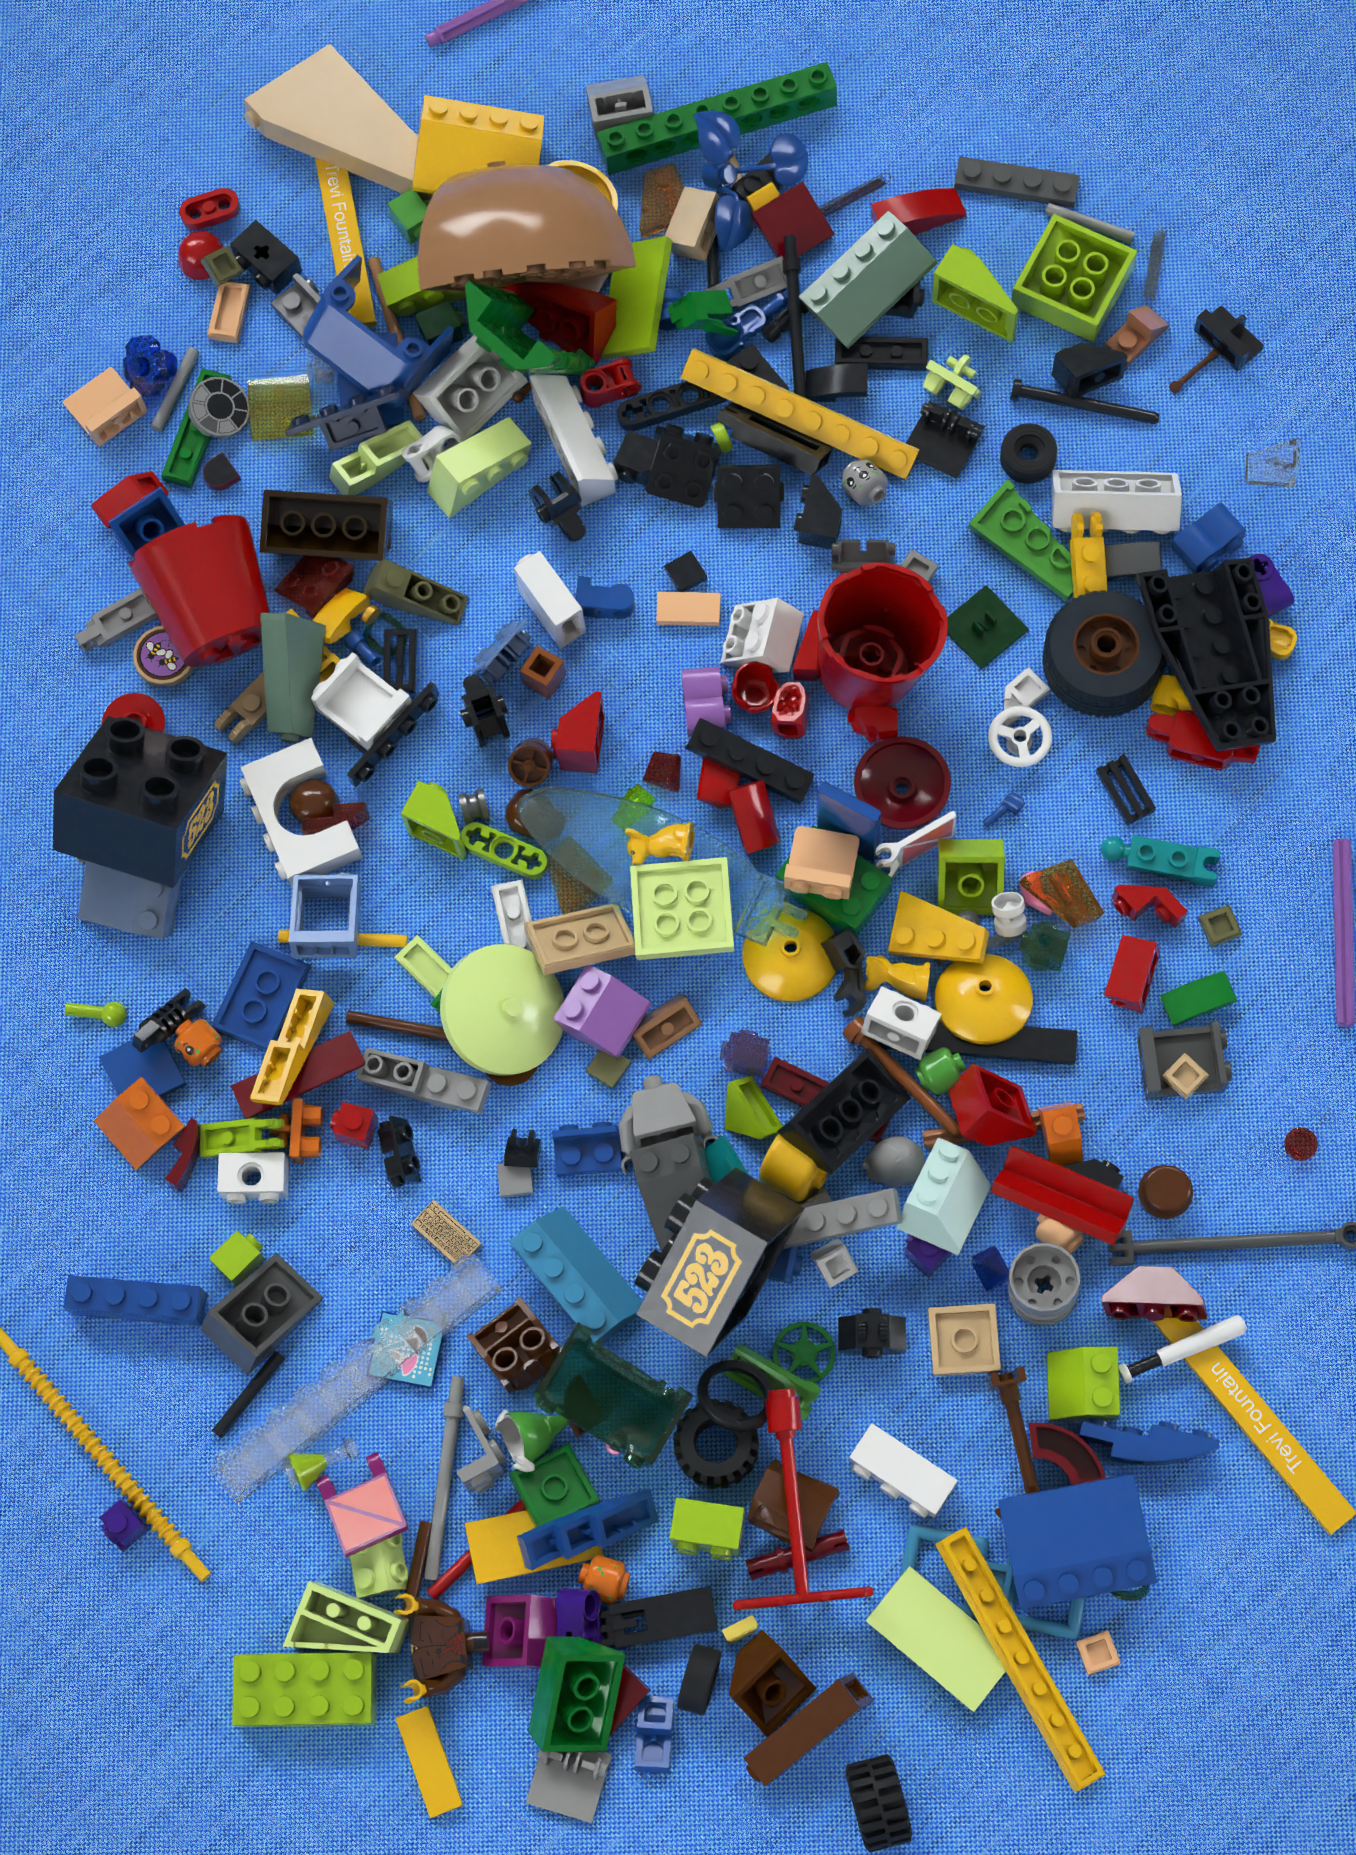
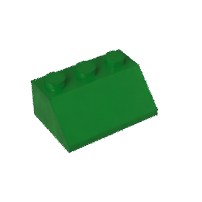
M546 1637L528 1733L542 1752L607 1751L625 1660L623 1652L581 1637Z

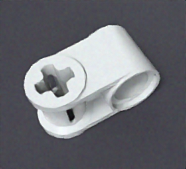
M436 426L418 441L408 445L402 452V456L405 461L410 462L417 481L426 482L430 480L436 456L463 442L464 439L446 426ZM449 439L448 444L443 448L444 442Z

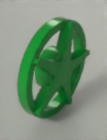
M797 1322L787 1326L779 1333L773 1345V1361L775 1364L781 1367L778 1360V1348H782L791 1353L793 1362L788 1369L790 1373H793L798 1367H810L817 1375L811 1379H802L804 1381L817 1383L823 1380L830 1373L835 1362V1345L831 1336L824 1328L811 1322ZM802 1328L801 1340H798L793 1345L781 1342L786 1334L795 1329ZM807 1328L822 1334L828 1343L815 1345L807 1338ZM830 1348L829 1363L821 1373L815 1363L819 1352Z

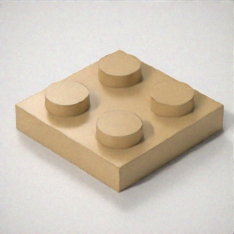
M995 1303L928 1308L933 1377L1001 1372Z

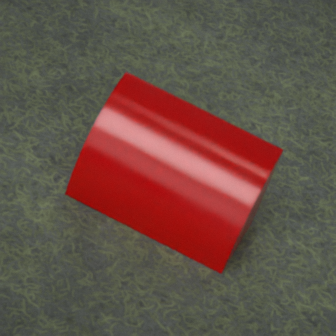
M764 779L727 789L743 850L746 854L781 842Z

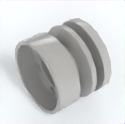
M1036 1243L1022 1249L1013 1259L1009 1271V1301L1016 1314L1026 1322L1044 1326L1054 1325L1066 1319L1074 1310L1080 1287L1079 1266L1074 1257L1063 1247L1051 1243ZM1044 1283L1048 1284L1049 1291L1045 1290L1043 1294L1038 1292V1287H1042Z

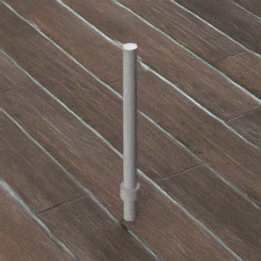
M451 1376L448 1402L444 1403L443 1417H446L424 1576V1580L429 1581L438 1580L459 1419H463L464 1413L462 1407L465 1405L461 1403L465 1378L459 1376Z

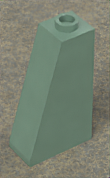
M261 613L260 622L262 625L261 637L268 732L280 735V741L299 743V738L313 737L316 708L311 697L315 687L319 684L326 625L288 613Z

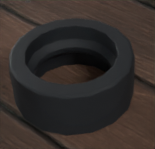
M699 1644L694 1645L683 1677L677 1703L678 1709L702 1716L705 1714L718 1674L721 1651Z

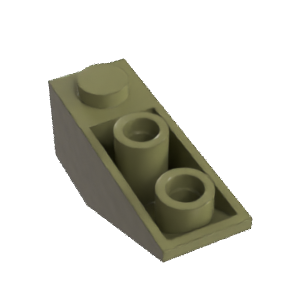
M387 559L381 560L371 568L363 594L369 595L370 599L387 607L453 625H459L468 596Z

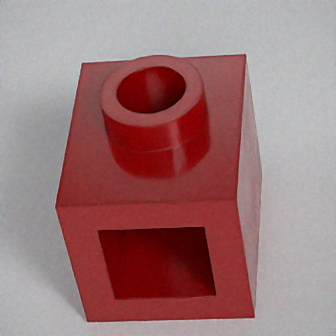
M342 1102L340 1111L335 1110L333 1113L330 1128L334 1129L333 1134L338 1142L369 1150L379 1119L373 1109Z

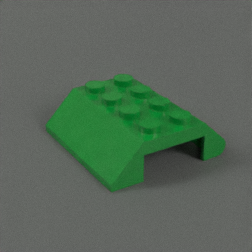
M473 281L466 283L469 331L477 337L475 342L487 352L493 350L501 357L498 360L499 363L509 371L514 372L517 370L522 374L528 372L532 375L544 374L568 377L583 375L585 371L595 368V362L592 357L581 348L576 353L558 351L548 348L540 340L535 342L521 330L535 309L514 291Z

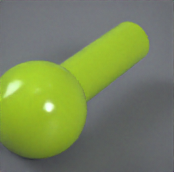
M116 1001L109 1002L104 1007L66 1002L64 1015L102 1019L106 1025L118 1027L125 1022L127 1010L123 1004Z

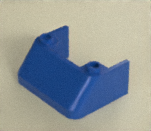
M357 255L325 289L303 330V343L308 350L368 396L375 395L376 389L387 384H393L394 388L403 385L405 392L400 398L381 404L385 408L394 409L401 406L451 352L454 328L449 325L431 346L416 337L403 339L395 348L348 313L355 303L356 294L354 288L360 282L362 258Z

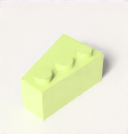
M508 417L437 455L427 493L447 517L451 518L511 472L524 466L528 461V454L532 443L512 419Z

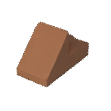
M1147 305L1130 310L1126 323L1105 342L1104 348L1124 352L1128 356L1126 367H1128L1169 328V324Z

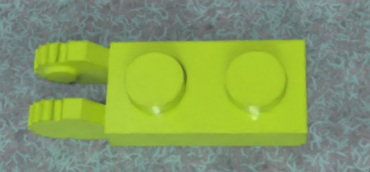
M249 1118L200 1124V1157L208 1159L219 1157V1153H259L262 1150L284 1148L283 1139L270 1138L262 1140V1129L277 1130L283 1128L284 1119Z

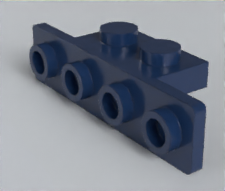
M387 384L376 389L375 395L365 397L363 393L353 396L347 400L348 404L337 407L336 403L327 405L319 409L320 414L309 417L308 413L301 414L290 420L292 424L287 427L285 433L288 437L320 426L330 451L385 433L389 428L380 405L400 398L405 392L404 386L400 385L394 388L393 384Z

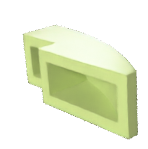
M410 420L403 422L385 433L360 443L358 451L332 463L329 478L342 495L355 496L405 464L407 461L404 460L402 452L408 445L418 441L423 436Z

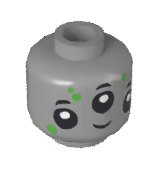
M870 460L853 461L844 469L842 473V489L858 505L865 507L877 504L885 497L888 478Z

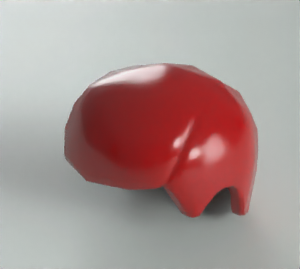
M194 231L180 243L178 266L184 275L194 280L209 279L210 276L202 265L201 260L203 257L224 246L219 238L207 231Z
M757 661L745 663L736 671L731 684L733 700L741 710L751 714L767 712L773 706L775 694L779 689V682L775 680L772 668Z

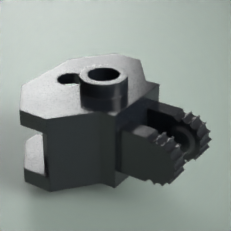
M558 471L549 477L553 490L557 495L556 498L550 500L538 485L528 490L542 523L544 525L549 523L551 528L558 525L563 535H566L565 538L571 540V542H576V540L582 539L586 533L585 525H582L583 522L577 514L582 509L579 505L582 500L577 490Z
M472 674L466 677L463 682L466 694L461 696L465 709L460 710V714L465 727L473 728L480 749L487 746L485 738L498 733H502L504 740L510 738L503 715L508 713L502 695L496 696L491 685L484 687L479 676Z
M878 1308L862 1309V1314L838 1317V1353L862 1355L863 1358L868 1359L882 1358V1355L906 1353V1317L882 1314V1309Z

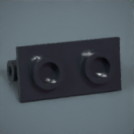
M389 1116V1121L379 1123L380 1129L377 1130L382 1153L386 1154L392 1151L394 1153V1156L384 1159L388 1182H392L393 1187L405 1185V1180L419 1183L421 1182L419 1174L420 1162L415 1155L412 1143L414 1137L413 1130L407 1119Z

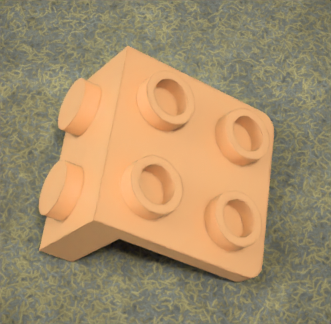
M805 826L797 827L789 864H786L784 888L800 894L814 893L829 899L838 900L842 898L849 900L859 848V838L845 833Z

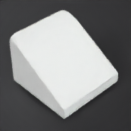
M839 1238L830 1241L810 1254L829 1288L859 1272L845 1244Z

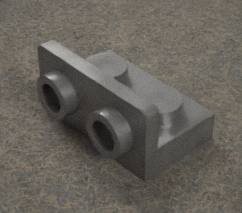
M296 273L292 276L294 285L273 300L271 304L273 309L303 340V330L321 297L317 294L319 293L317 287L309 278L304 280Z

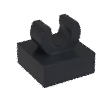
M512 1129L504 1153V1166L537 1168L541 1151V1139H536L534 1130H530L528 1138H518L517 1129Z

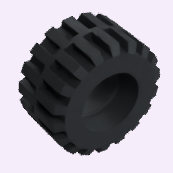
M710 1399L720 1412L729 1417L737 1419L750 1417L739 1405L738 1407L734 1406L731 1401L719 1402L718 1399ZM699 1402L696 1403L697 1406L695 1408H689L684 1412L685 1416L679 1419L676 1432H674V1452L683 1473L688 1478L690 1477L694 1483L699 1486L701 1484L706 1485L709 1489H715V1487L725 1489L729 1488L730 1484L740 1483L746 1474H750L758 1458L759 1439L757 1429L742 1433L732 1431L737 1442L734 1454L726 1461L720 1463L705 1461L697 1452V1437L704 1429L716 1426L717 1424L706 1416Z
M888 1754L847 1764L845 1775L865 1848L869 1852H874L911 1842V1823L893 1759Z

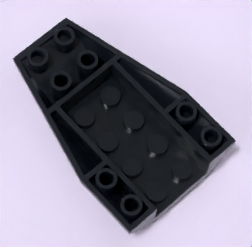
M1251 557L1223 561L1213 571L1169 577L1167 569L1138 573L1136 578L1152 634L1215 750L1224 751L1274 743L1276 741L1269 616Z

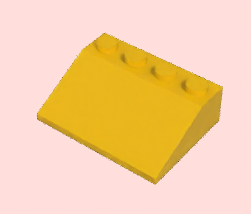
M424 95L419 121L412 191L435 194L438 188L450 177L458 173L486 168L487 164L491 162L505 161L506 165L539 164L544 115Z

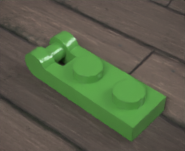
M740 1343L735 1348L730 1360L743 1361L761 1370L770 1380L774 1390L795 1388V1393L800 1396L801 1420L808 1419L812 1410L810 1405L812 1401L817 1400L821 1392L820 1387L811 1381L800 1379ZM735 1371L724 1372V1376L764 1399L761 1388L751 1377Z

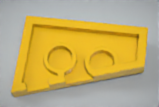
M900 890L888 952L895 956L983 963L989 931L980 925Z

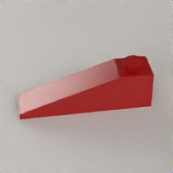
M522 282L499 287L514 291L535 309L527 322L540 331L539 336L546 342L548 340L553 341L562 348L561 351L576 353L581 348L592 357L595 367L597 366L616 327V299L593 290L553 283Z

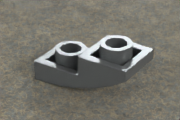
M1136 542L1104 546L1107 579L1125 576L1136 578V575L1141 572L1162 570L1160 542Z

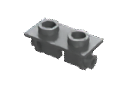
M838 540V543H832V570L848 573L867 563L882 562L895 564V543H889V540H867V551H860V540Z

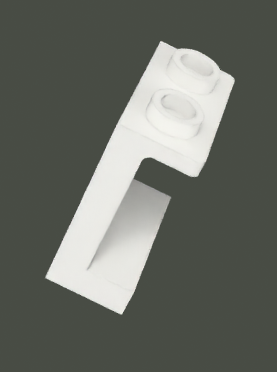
M351 653L348 658L341 659L337 663L334 673L326 681L320 682L315 687L311 697L318 712L366 750L371 748L412 702L410 695L401 688L396 691L364 666L355 653Z

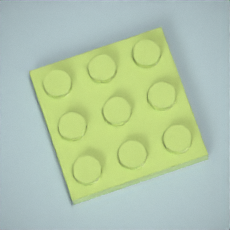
M727 857L630 866L635 955L637 960L735 952Z

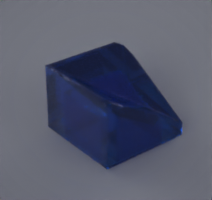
M992 1246L972 1257L971 1264L986 1291H990L1008 1282L1009 1270L997 1247Z

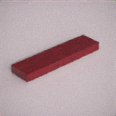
M774 1057L760 1084V1088L803 1108L829 1082ZM891 1118L869 1140L878 1144Z

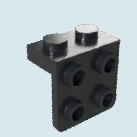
M667 424L666 428L657 426L653 438L658 445L645 484L646 492L690 506L702 507L708 495L721 448L713 441L714 437L708 434L696 432V435L692 436L685 434L684 428L673 424Z

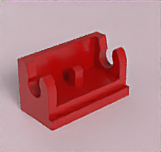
M1122 935L1104 993L1105 998L1111 999L1110 1003L1112 1005L1143 1013L1160 957L1157 942Z

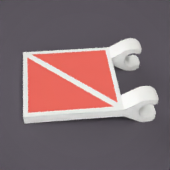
M951 811L898 843L880 844L876 848L875 854L879 855L881 852L887 851L891 854V857L879 860L875 867L878 869L882 867L888 868L890 870L888 875L894 878L900 867L938 846V839L952 838L955 833L957 815L954 811Z

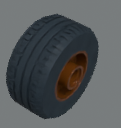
M1105 590L1079 595L1078 598H1073L1071 602H1067L1064 607L1060 608L1048 627L1042 656L1044 676L1056 697L1060 698L1062 703H1066V706L1069 708H1073L1074 711H1080L1081 714H1088V716L1095 715L1098 718L1100 716H1103V718H1108V716L1116 717V715L1121 716L1143 705L1144 701L1146 702L1149 696L1154 693L1166 660L1152 634L1146 609L1142 602L1135 600L1132 596L1128 597L1125 593L1106 592Z

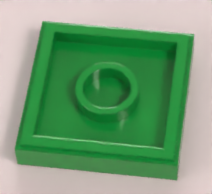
M569 1443L534 1460L532 1463L535 1465V1471L524 1472L516 1469L509 1473V1479L535 1527L601 1502Z

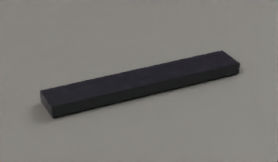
M939 1020L936 1032L925 1053H931L939 1048L946 1047L952 1055L959 1053L960 1056L1075 1065L1077 1030L1024 1026L1017 1034L1005 1041L995 1044H975L956 1037ZM878 1041L885 1050H897Z

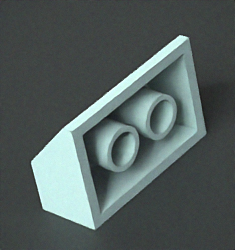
M939 1137L937 1138L905 1203L901 1214L902 1223L898 1224L896 1229L959 1256L991 1187V1184L969 1150Z

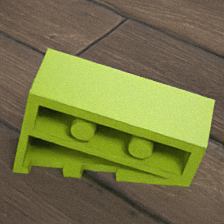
M418 256L378 274L386 306L399 317L432 308L448 300L451 303L466 298L465 292L420 290Z

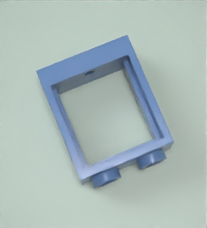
M306 873L305 875L293 876L289 945L292 958H357L361 907V886L358 875H351L349 873H338L336 875ZM350 898L348 930L303 931L305 899Z

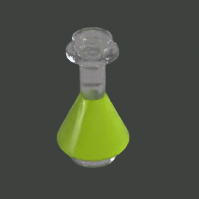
M343 1437V1445L324 1454H289V1462L283 1464L282 1467L292 1490L300 1487L302 1491H307L328 1466L349 1457L352 1463L355 1462L354 1458L360 1456L353 1438L345 1439Z

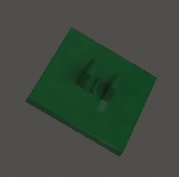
M987 585L947 617V634L981 670L1029 631L1023 622Z

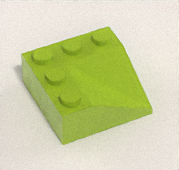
M1053 214L1013 287L1011 301L1018 309L1094 343L1134 270L1137 250Z

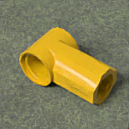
M1161 675L1154 689L1150 709L1158 714L1175 716L1177 710L1181 712L1192 710L1175 676Z

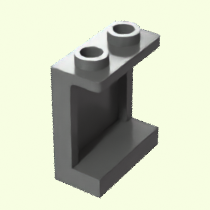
M1211 1021L1209 1026L1153 1031V1027L1139 1028L1136 1037L1145 1100L1180 1096L1161 1078L1184 1053L1209 1074L1207 1080L1192 1095L1224 1092L1227 1081H1232L1230 1062H1224L1223 1049H1227L1226 1031L1220 1030L1219 1021Z

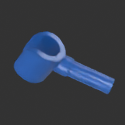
M1009 793L1002 801L1001 806L982 821L983 824L989 827L1004 815L1007 810L1017 815L1025 805L1024 799L1016 793Z

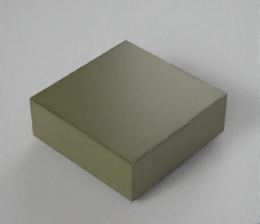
M229 245L203 257L201 260L202 265L216 287L236 278L244 272Z
M1230 905L1200 915L1198 918L1210 948L1237 939L1242 935Z
M599 1050L587 1067L586 1073L614 1090L632 1063L623 1055H620L619 1059Z

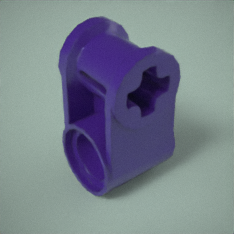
M1264 554L1252 555L1251 559L1268 616L1270 617L1294 604L1293 594L1287 583L1280 576L1272 560Z
M562 1588L555 1600L557 1636L581 1637L584 1639L592 1637V1642L600 1643L601 1600L596 1590Z

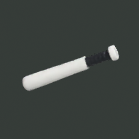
M1235 1315L1171 1345L1156 1350V1353L1150 1355V1357L1127 1366L1125 1363L1118 1365L1119 1375L1124 1384H1129L1132 1382L1133 1377L1141 1373L1143 1374L1159 1366L1165 1367L1230 1341L1246 1333L1245 1321L1241 1316Z

